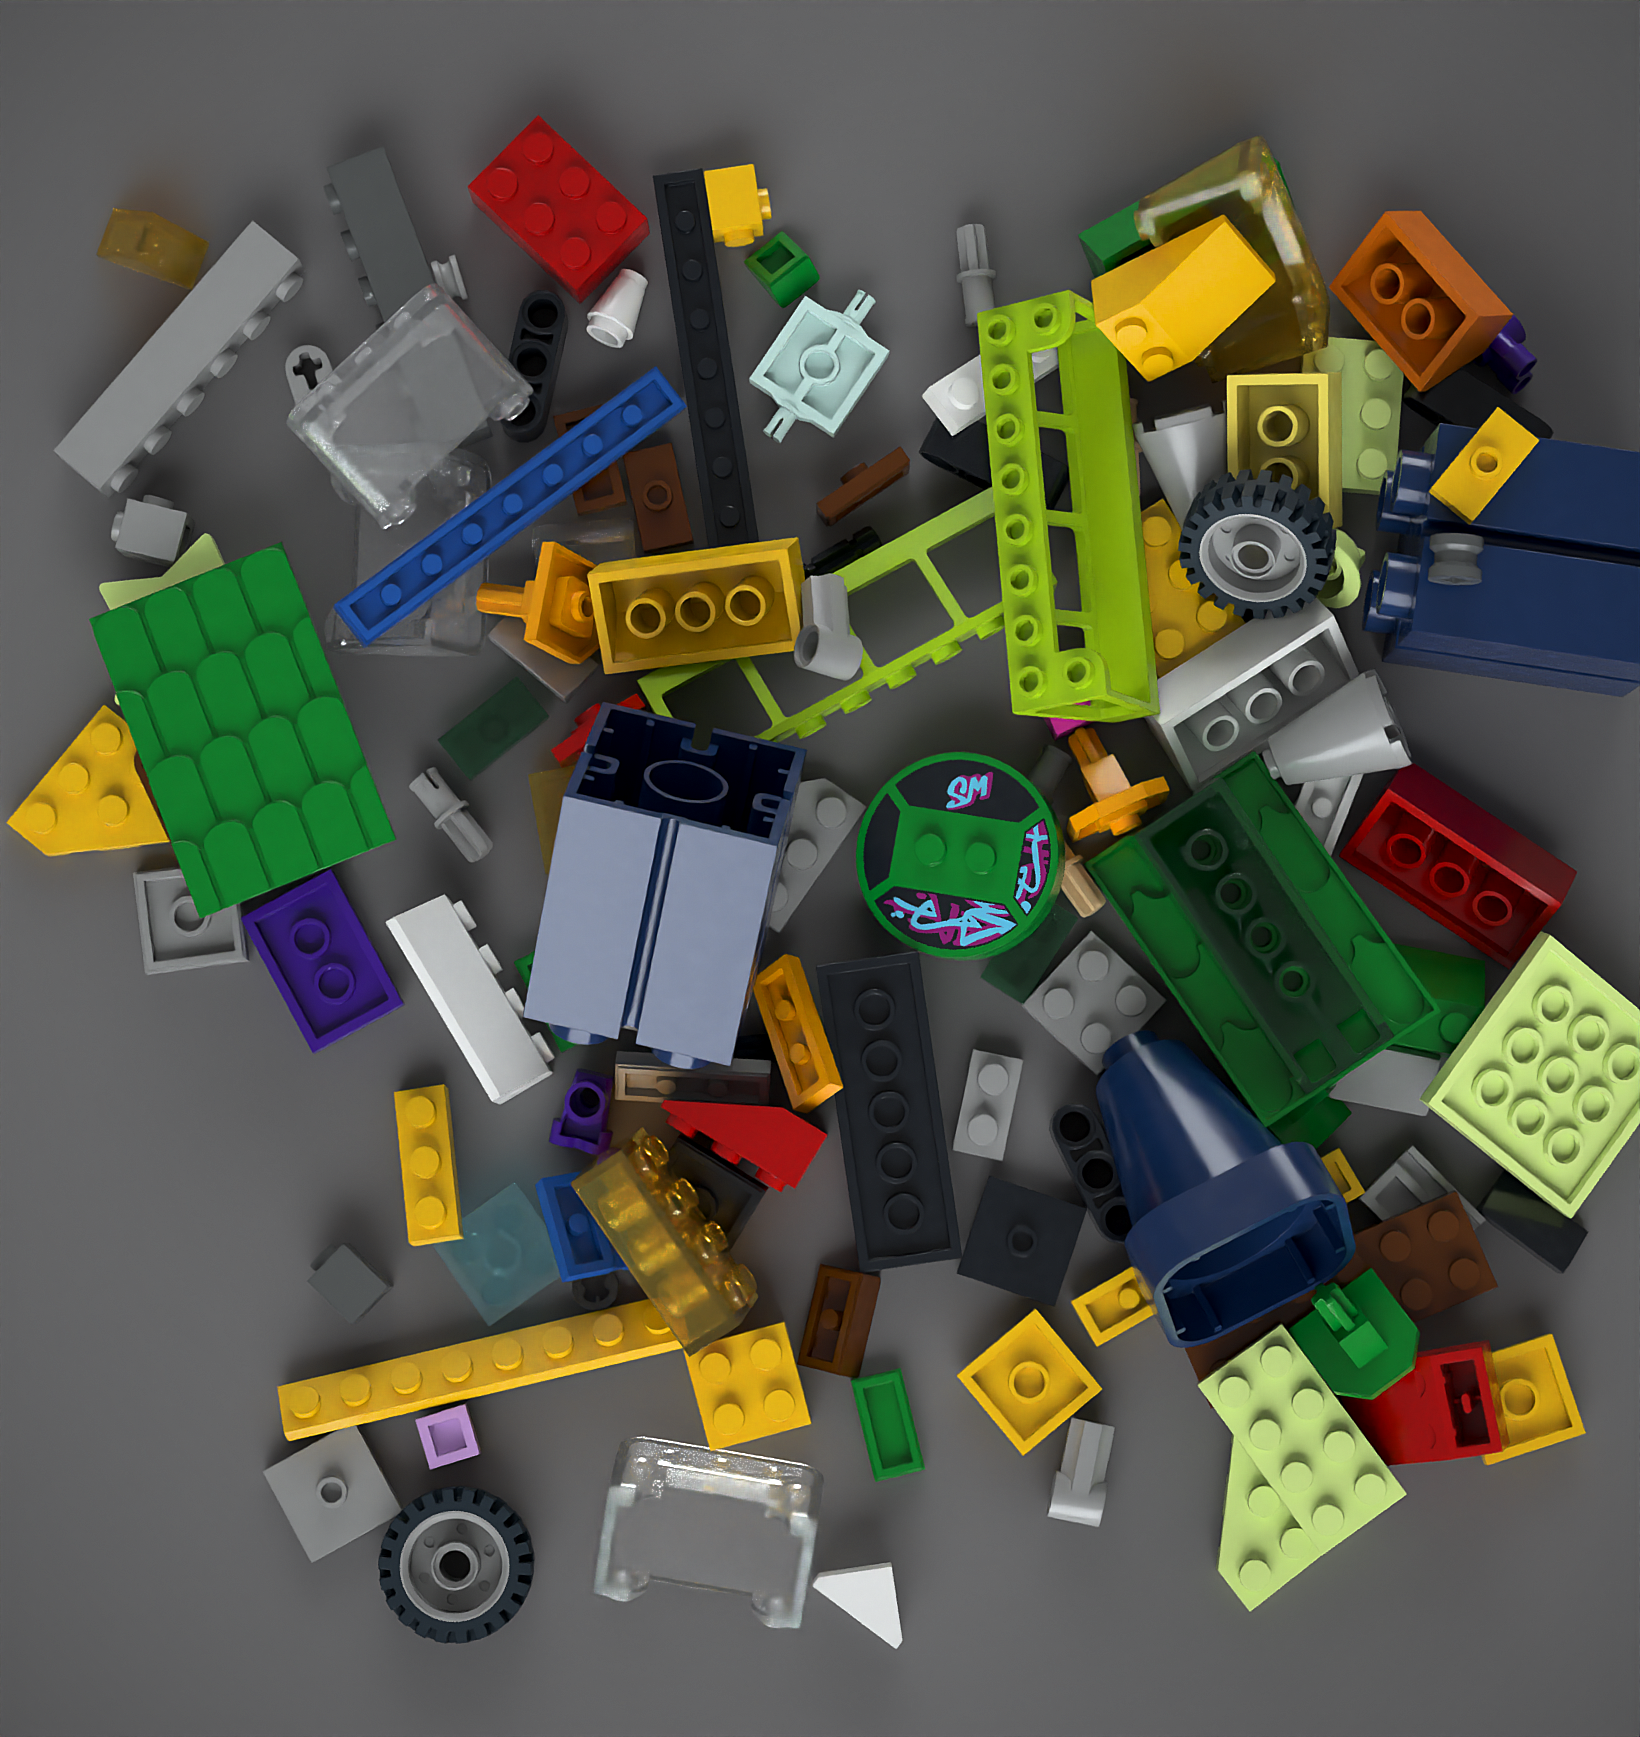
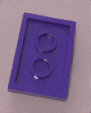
M332 869L240 918L312 1053L320 1052L405 1005Z

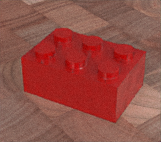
M539 115L467 186L472 202L579 304L650 234L647 217Z

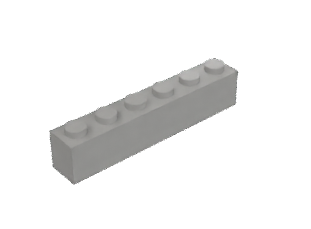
M252 220L53 451L108 499L115 491L118 493L125 491L137 477L139 470L136 467L148 453L156 454L168 442L172 434L169 429L182 414L185 417L189 416L200 405L205 396L202 390L214 376L221 378L233 367L238 358L235 352L246 339L254 340L265 330L271 319L268 315L280 300L283 302L290 300L300 289L303 283L301 276L305 269L299 258Z

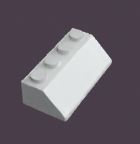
M1315 598L1310 604L1305 602L1303 609L1293 613L1288 608L1284 617L1274 618L1271 610L1268 609L1265 619L1250 620L1158 679L1160 714L1144 718L1151 732L1192 792L1255 750L1258 755L1269 748L1268 737L1359 676V673L1335 616Z
M444 894L386 921L393 936L492 1102L501 1105L553 1074L548 1062L555 1058L542 1034L538 1032L531 1036L521 1020L525 1005L514 988L507 992L502 988L495 975L503 969L489 945L486 944L479 948L469 931L477 927L462 900L453 904L450 898Z

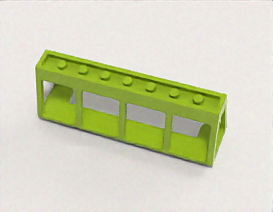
M1070 290L978 312L977 322L1012 711L1017 715L1110 723L1160 714L1126 358L1095 325L1093 303ZM1075 312L1084 316L1087 320L1075 322ZM1057 347L1063 414L1037 411L1032 353ZM1038 427L1059 429L1065 433L1072 513L1046 509ZM1048 525L1071 528L1075 533L1081 612L1055 609ZM1057 625L1082 628L1084 631L1085 648H1075L1059 652ZM1084 701H1090V706L1074 704Z
M992 487L832 573L844 578V585L847 587V595L849 596L914 561L954 624L952 629L883 667H876L863 647L862 660L859 666L863 672L861 679L791 717L783 715L750 657L734 658L772 721L771 728L755 736L756 738L778 743L797 733L799 739H803L827 725L824 720L825 716L842 708L845 714H849L872 700L869 692L887 683L890 690L897 688L917 676L914 668L931 658L935 665H938L962 651L960 642L975 634L978 635L980 640H983L1005 628L1003 601L974 617H966L927 556L928 552L995 516ZM1052 573L1053 590L1055 592L1058 581ZM850 626V635L856 636V634ZM732 659L661 667L638 679L637 683L654 714L673 718L662 698Z

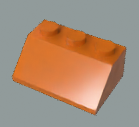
M1385 211L1329 286L1332 292L1419 392L1429 390L1484 353L1513 316V313L1422 211Z

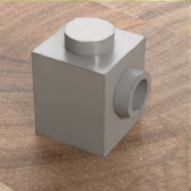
M144 495L143 502L127 499L125 511L119 510L112 526L111 538L117 541L115 548L125 557L172 567L188 550L195 521L188 513L173 510L174 502L152 495Z

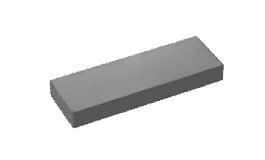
M617 1051L615 1062V1100L661 1103L664 1100L769 1106L771 1060L733 1058L731 1066L710 1062L701 1068L683 1069L660 1061L653 1053Z

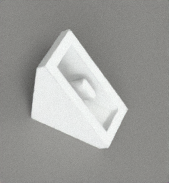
M891 1562L820 1572L812 1581L814 1588L895 1649L899 1647L903 1640Z

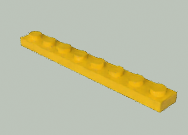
M675 1292L277 1386L284 1434L288 1441L690 1347L692 1342L681 1293Z

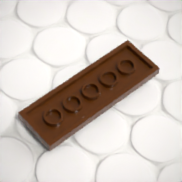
M1456 1190L1354 1232L1356 1250L1352 1259L1337 1275L1324 1283L1325 1286L1336 1283L1343 1289L1372 1268L1413 1323L1498 1287ZM1313 1289L1213 1341L1185 1348L1198 1380H1202L1280 1322L1288 1331V1329L1313 1312L1316 1308L1312 1304L1311 1299L1317 1293L1316 1290ZM1207 1399L1210 1408H1211V1409L1214 1408V1407L1212 1406V1404L1209 1402V1400Z

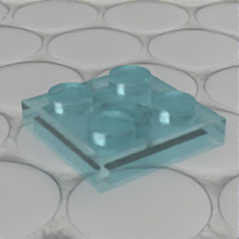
M513 1182L462 1219L464 1239L432 1243L436 1252L489 1327L560 1277L546 1224L516 1182Z

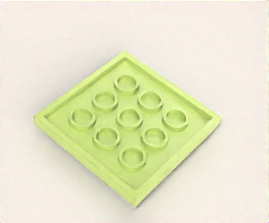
M1540 931L1419 1100L1549 1205L1571 1219L1640 1124V1010L1554 937Z

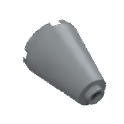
M1227 400L1221 401L1223 411L1212 413L1211 406L1208 403L1153 417L1155 427L1147 430L1143 429L1142 421L1132 424L1134 435L1181 530L1198 492L1202 493L1205 485L1212 480L1218 483L1220 476L1228 473Z
M1375 668L1363 672L1268 737L1270 748L1262 751L1273 779L1282 777L1286 785L1403 768L1413 763L1400 721L1387 697H1383V694L1388 692Z

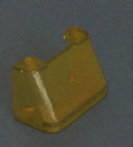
M1262 135L1240 141L1140 199L1138 210L1134 211V221L1139 236L1143 241L1150 239L1154 247H1159L1224 214L1275 273L1276 282L1194 359L1199 368L1206 367L1212 383L1227 379V375L1244 374L1328 347L1330 300L1326 284L1269 146Z

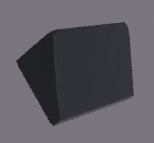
M1506 1170L1502 1172L1476 1208L1487 1222L1553 1271L1563 1274L1588 1234L1587 1230L1557 1211Z

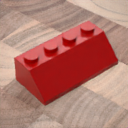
M1415 763L1396 770L1339 854V857L1509 970L1562 905L1577 874L1576 870Z

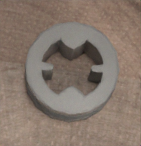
M449 256V260L445 264H440L437 260L432 261V269L444 306L450 304L451 299L455 296L462 298V300L468 299L456 256Z

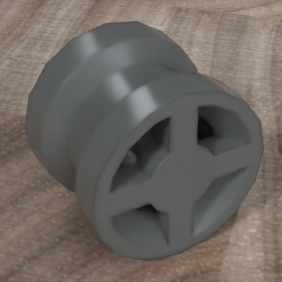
M1461 533L1431 535L1429 548L1434 552V564L1428 569L1427 580L1445 585H1474L1482 582V570L1477 566L1478 554L1484 550V539L1482 537Z

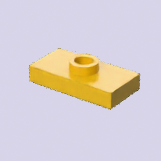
M1497 407L1428 492L1470 525L1535 447L1539 439Z

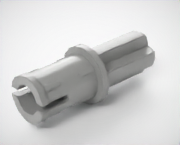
M968 224L958 228L956 232L961 273L956 275V280L962 284L966 314L965 325L967 327H978L977 313L995 308L992 280L996 278V271L990 269L986 228L981 224Z
M436 767L428 769L426 771L427 776L424 773L420 774L409 785V788L415 792L436 819L434 823L435 828L438 830L443 828L468 861L475 862L482 859L493 848V844L467 811L469 803L466 800L460 801L439 775Z

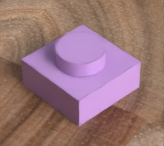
M467 1403L415 1419L430 1470L481 1454Z

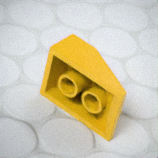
M1223 214L1091 280L1095 325L1146 381L1150 382L1192 362L1276 282L1275 273Z

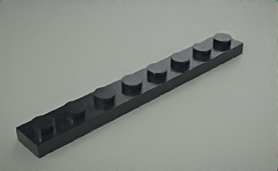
M703 168L653 175L708 547L710 549L759 542Z

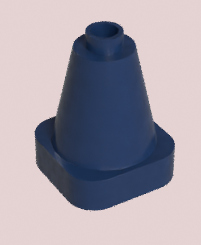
M1143 1030L1131 1033L1109 1047L1102 1058V1064L1106 1071L1098 1081L1096 1096L1132 1225L1125 1239V1248L1139 1288L1171 1345L1187 1348L1213 1341L1308 1293L1321 1282L1326 1283L1350 1262L1355 1253L1356 1244L1347 1204L1313 1145L1306 1142L1282 1144L1182 1041L1175 1039L1159 1040L1155 1032Z

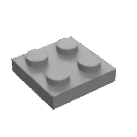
M1091 930L1021 1007L1097 1076L1104 1069L1102 1058L1109 1047L1119 1039L1138 1032L1167 1000Z

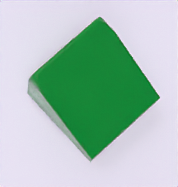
M783 231L744 261L745 266L781 308L787 307L820 279L810 257Z

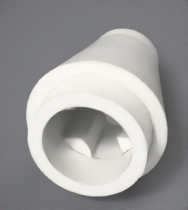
M621 269L618 277L614 279L587 314V318L590 321L586 328L587 332L597 341L615 348L622 347L625 340L632 339L648 281L641 274L633 270Z

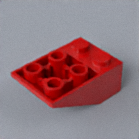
M664 1100L660 1106L670 1113L665 1121L667 1124L694 1139L698 1131L712 1138L714 1142L710 1150L738 1166L742 1157L758 1166L759 1168L754 1177L781 1193L786 1184L796 1190L828 1137L826 1133L783 1107Z
M1489 1340L1417 1352L1415 1369L1373 1400L1341 1396L1343 1407L1386 1466L1455 1460L1503 1452L1510 1443Z

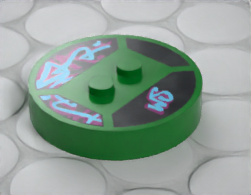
M950 752L933 755L907 766L893 776L879 790L870 803L860 826L856 846V868L861 891L873 915L890 934L906 945L935 957L958 961L978 960L998 955L1013 948L1030 936L1041 925L1051 911L1061 889L1065 870V844L1060 822L1053 807L1032 781L1011 766L989 756L967 752Z

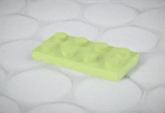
M1281 1322L1197 1382L1203 1394L1321 1555L1328 1552L1407 1495Z

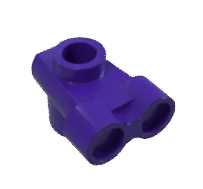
M1514 314L1485 352L1472 360L1480 367L1488 364L1497 374V379L1512 394L1521 391L1531 381L1533 374L1530 371L1537 363V359L1522 344L1526 340V333Z
M578 1068L572 1085L565 1095V1106L561 1118H553L548 1141L558 1146L576 1148L587 1153L607 1156L613 1136V1131L608 1130L607 1125L614 1077ZM591 1088L595 1090L600 1098L599 1104H587L583 1099L584 1089Z

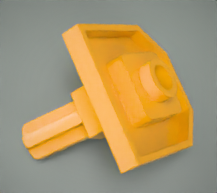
M542 542L535 581H526L525 587L485 582L481 584L477 591L476 606L478 611L521 617L526 623L524 635L526 642L569 664L583 663L600 648L587 574L597 565L556 542Z
M1079 727L1068 738V745L1081 768L1085 788L1093 803L1069 818L1066 830L1072 843L1109 829L1112 830L1114 836L1129 831L1142 823L1140 815L1153 807L1165 803L1170 789L1164 776L1144 781L1131 787L1114 754L1108 756L1093 728L1085 729L1084 727Z

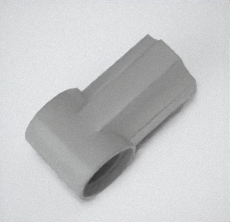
M831 573L821 576H810L801 583L803 629L800 631L794 646L795 663L800 668L847 681L855 675L860 666L863 646L857 636L850 635L847 587L844 585V578Z
M1070 1417L1060 1471L1056 1470L1052 1482L1047 1517L1099 1527L1106 1499L1107 1481H1104L1114 1437V1426Z

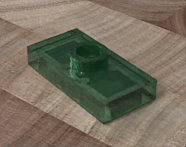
M515 677L440 737L438 741L468 779L472 781L546 722L550 716L521 680Z

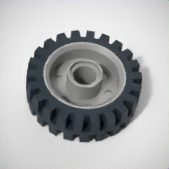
M1251 469L1240 470L1236 480L1231 472L1221 475L1218 483L1212 480L1206 484L1202 493L1198 492L1192 502L1179 540L1178 551H1181L1179 560L1182 568H1188L1186 578L1190 584L1200 582L1197 592L1205 599L1214 593L1216 596L1213 605L1222 610L1228 602L1235 605L1233 614L1243 617L1247 608L1252 609L1253 619H1265L1268 609L1271 610L1274 618L1284 617L1288 608L1295 613L1303 609L1305 602L1310 604L1317 597L1319 590H1322L1333 562L1337 540L1336 530L1332 529L1334 521L1330 512L1323 514L1325 507L1323 501L1319 497L1309 501L1311 489L1304 484H1301L1296 490L1291 489L1293 478L1282 474L1278 483L1272 481V471L1261 470L1258 478L1253 479Z
M468 1486L444 1487L430 1491L416 1498L403 1508L391 1523L384 1536L378 1560L381 1590L385 1593L389 1608L398 1615V1620L406 1627L412 1628L421 1637H428L434 1639L435 1642L445 1644H461L479 1640L493 1634L507 1624L523 1605L529 1593L534 1575V1549L532 1548L528 1529L525 1528L521 1517L501 1498L490 1494L488 1491ZM457 1550L467 1555L470 1560V1572L466 1577L454 1578L445 1571L443 1560L447 1552Z

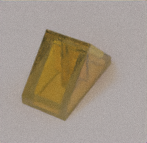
M114 208L96 255L99 258L192 290L209 243L153 212Z

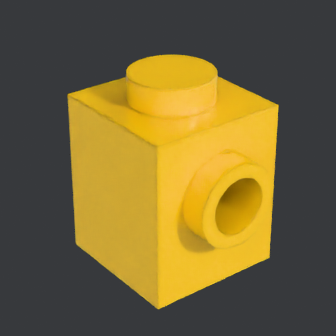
M754 164L704 171L714 243L724 242L727 247H739L753 243L755 241L754 237L764 236L762 220L772 218L767 188L757 189Z

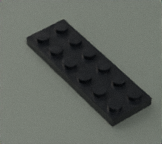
M918 950L816 965L825 1033L843 1084V1088L834 1095L860 1273L963 1258Z

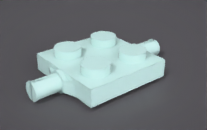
M858 290L843 314L827 310L805 296L749 378L750 384L772 397L779 407L767 427L763 430L768 437L771 438L773 435L774 441L781 443L796 419L809 422L834 438L888 358L890 351L869 338L860 326V323L873 304L876 303L869 294L865 299L866 292Z

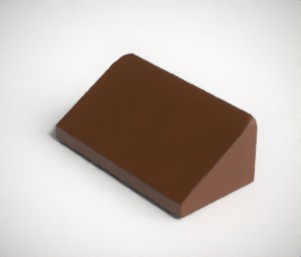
M820 1264L797 1365L840 1376L859 1377L880 1289V1277Z

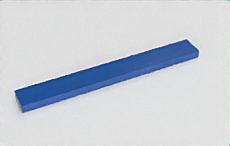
M655 366L335 603L333 606L334 610L364 648L368 647L683 412L687 405Z

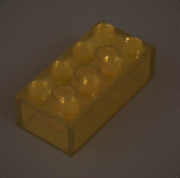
M641 1127L595 1157L570 1184L690 1357L742 1323L759 1297L756 1293L757 1283L749 1269L742 1263L737 1265L727 1251L728 1241L721 1228L714 1221L707 1222L697 1207L699 1199L690 1183L684 1178L678 1179L667 1162H669L670 1158L663 1143L655 1135L649 1137L645 1129Z

